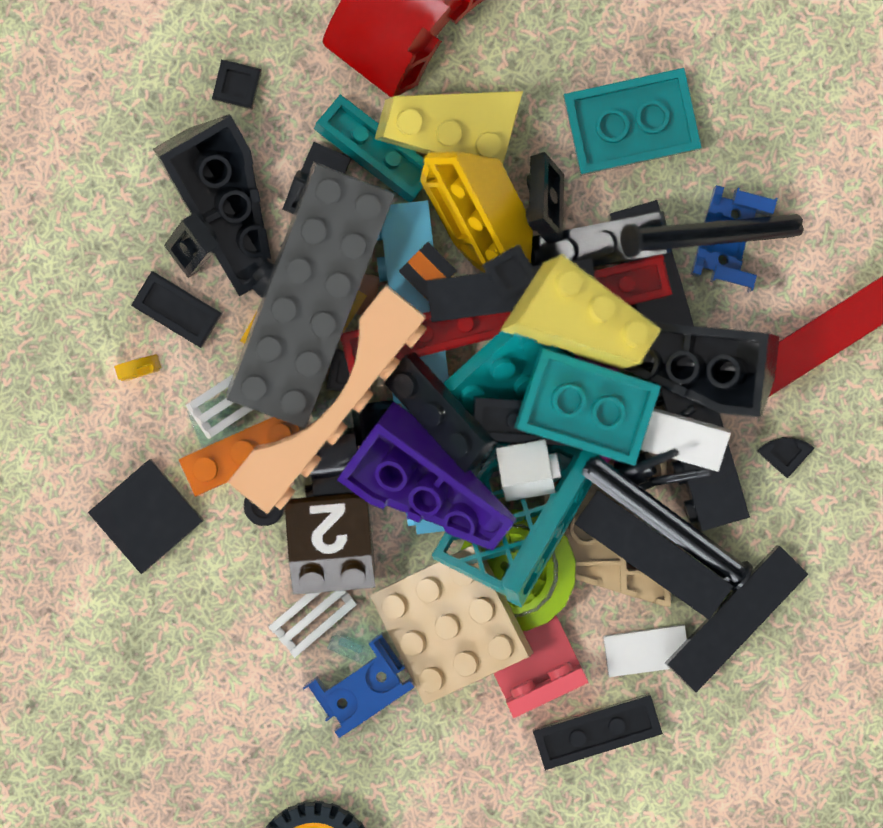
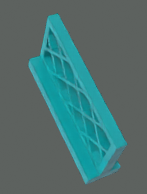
M499 441L477 477L497 499L504 498L505 495L503 489L492 492L489 483L493 472L499 471L496 448L507 447L511 442ZM546 444L548 454L561 453L571 458V461L566 470L560 472L561 477L553 479V483L558 482L555 487V493L549 494L550 497L545 505L528 510L526 500L520 499L524 511L512 515L517 519L515 523L527 520L530 532L526 539L508 544L506 536L502 538L504 546L495 548L493 551L488 550L481 553L479 552L478 545L472 543L475 554L457 559L446 552L453 541L461 538L445 532L432 554L433 559L505 595L507 601L522 608L593 484L583 475L582 469L590 457L599 456V454L586 450L581 451L573 446ZM538 516L536 522L533 525L531 518ZM518 551L513 560L511 552ZM506 554L510 566L502 580L485 572L482 561ZM478 563L480 570L471 566V564Z

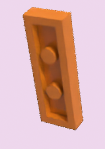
M271 417L178 460L196 497L227 483L257 445L279 441L301 430L297 425Z

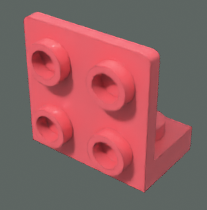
M557 615L549 623L523 631L533 651L530 657L494 673L513 718L589 683Z

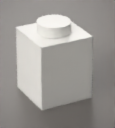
M546 440L496 448L506 502L555 493L553 479L561 477L557 453L548 454Z

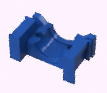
M716 185L713 188L705 222L736 220L731 217L732 210H736L739 213L738 219L755 218L756 213L771 216L774 214L778 198L770 199L740 191V188L734 190L733 198L728 199L722 197L724 187ZM746 242L698 246L690 275L700 276L702 269L713 271L710 282L718 279L748 287L747 292L753 291L757 278L755 274L740 271ZM719 256L726 257V264L723 265L719 262Z
M383 632L368 643L376 657L350 676L326 689L318 676L303 687V690L307 687L310 688L328 715L325 721L334 716L337 718L340 726L334 732L338 738H341L415 687L411 678L402 683L397 673L405 669V665L401 664L383 637ZM384 672L387 678L379 680L377 674ZM339 699H345L347 705L344 707L338 704Z

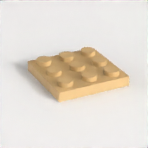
M473 545L451 556L461 559L474 555ZM478 545L479 552L481 553L482 550H481L480 546ZM487 560L482 561L485 572L495 577ZM440 562L425 567L369 595L424 705L524 660L533 654L505 595ZM478 563L471 564V566L480 570Z

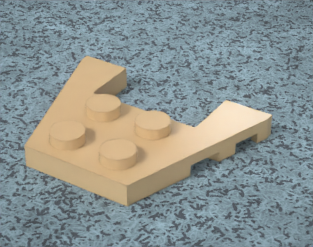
M650 453V455H651L652 457L655 456V455H658V454ZM667 461L656 465L657 474L652 477L667 475ZM593 483L564 533L568 537L576 559L575 580L664 607H671V593L639 570H627L626 561L574 524L597 490L625 509L623 504ZM549 494L544 495V505L550 497Z

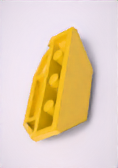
M463 152L428 153L424 158L420 182L454 245L470 263L483 273H486L482 266L484 263L520 244L531 264L533 230L527 222L524 205L500 159Z

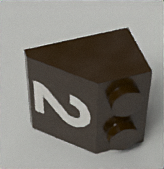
M355 493L289 499L285 504V518L293 595L376 588L375 559L368 502Z

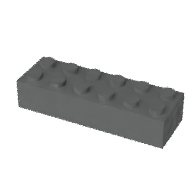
M313 162L227 389V400L306 428L395 194L392 191Z

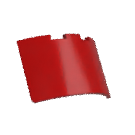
M341 0L326 29L323 45L389 97L399 96L419 85L430 59L442 43L437 38V35L450 20L457 24L469 11L484 0Z

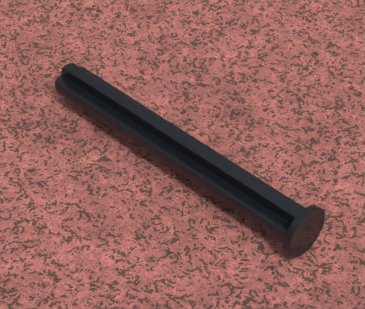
M798 214L646 228H638L635 224H626L621 230L620 244L623 253L627 257L633 258L637 257L641 251L790 238L802 235L804 231L802 226L803 219Z
M600 456L590 457L582 469V473L587 479L733 586L732 591L740 589L747 582L753 569L751 563L748 561L741 562Z

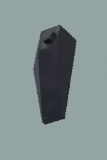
M228 114L188 128L153 148V151L189 213L196 212L201 221H207L214 229L217 236L216 241L220 245L214 252V255L240 297L252 290L251 286L256 280L251 275L267 258L271 260V254L261 213L260 196L254 176L251 150L232 116Z
M652 322L661 331L641 363L625 368V370L702 404L715 412L762 418L775 379L780 336L762 332Z

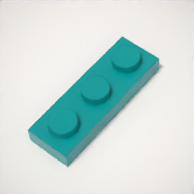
M340 94L316 122L314 130L407 202H413L423 190L420 178L424 166V158L414 150L376 140L375 136L379 123Z

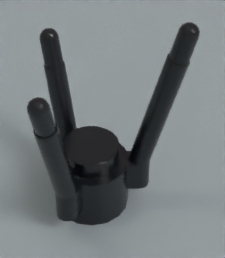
M690 405L677 415L689 417L697 411V407ZM676 448L653 457L649 452L642 453L643 450H640L635 466L618 460L614 461V468L644 490L658 485L708 477L713 474V470L706 468L652 477L657 474L656 465L666 462L679 454Z

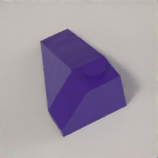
M395 402L391 404L337 479V481L373 506L381 509L389 506L407 513V518L420 523L423 519L442 526L447 534L492 551L517 520L471 471L464 472L417 419Z

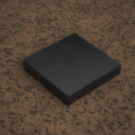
M152 459L145 462L88 512L140 574L148 570L204 521Z

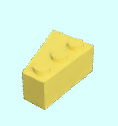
M523 91L394 96L385 99L375 139L424 154L463 152L500 159L503 165Z
M560 255L542 264L502 326L501 331L537 340V343L547 346L553 345L571 351L574 355L621 370L641 363L661 329L563 255Z

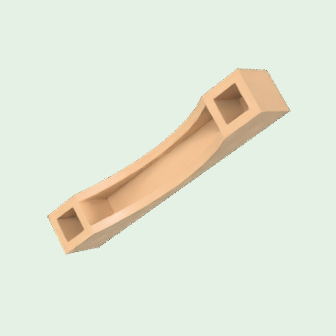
M386 284L360 316L359 345L356 361L347 384L335 402L317 420L301 431L276 442L257 445L228 483L266 514H268L273 506L281 510L296 491L290 486L300 473L307 478L322 458L316 454L326 441L333 445L348 426L342 422L352 408L359 413L372 398L374 393L368 388L378 376L386 380L400 363V360L395 355L402 346L407 344L412 348L427 328L421 324L425 319V315Z

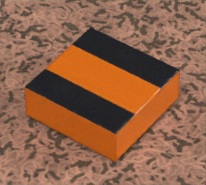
M427 242L399 270V273L429 301L426 281L453 277L457 270Z

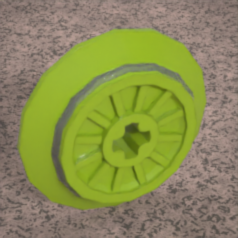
M508 509L512 514H515V513H519V512L524 511V510ZM538 516L531 518L533 525L536 522ZM522 520L512 525L505 534L508 544L526 539L530 532L527 520ZM565 534L559 541L522 608L508 601L522 631H528L549 623L566 606L575 586L576 559L568 537ZM502 539L495 548L504 546ZM465 540L461 550L473 544ZM480 546L482 552L490 550ZM518 551L511 552L513 560ZM506 554L487 560L495 577L499 580L503 579L508 570L506 565L509 562Z

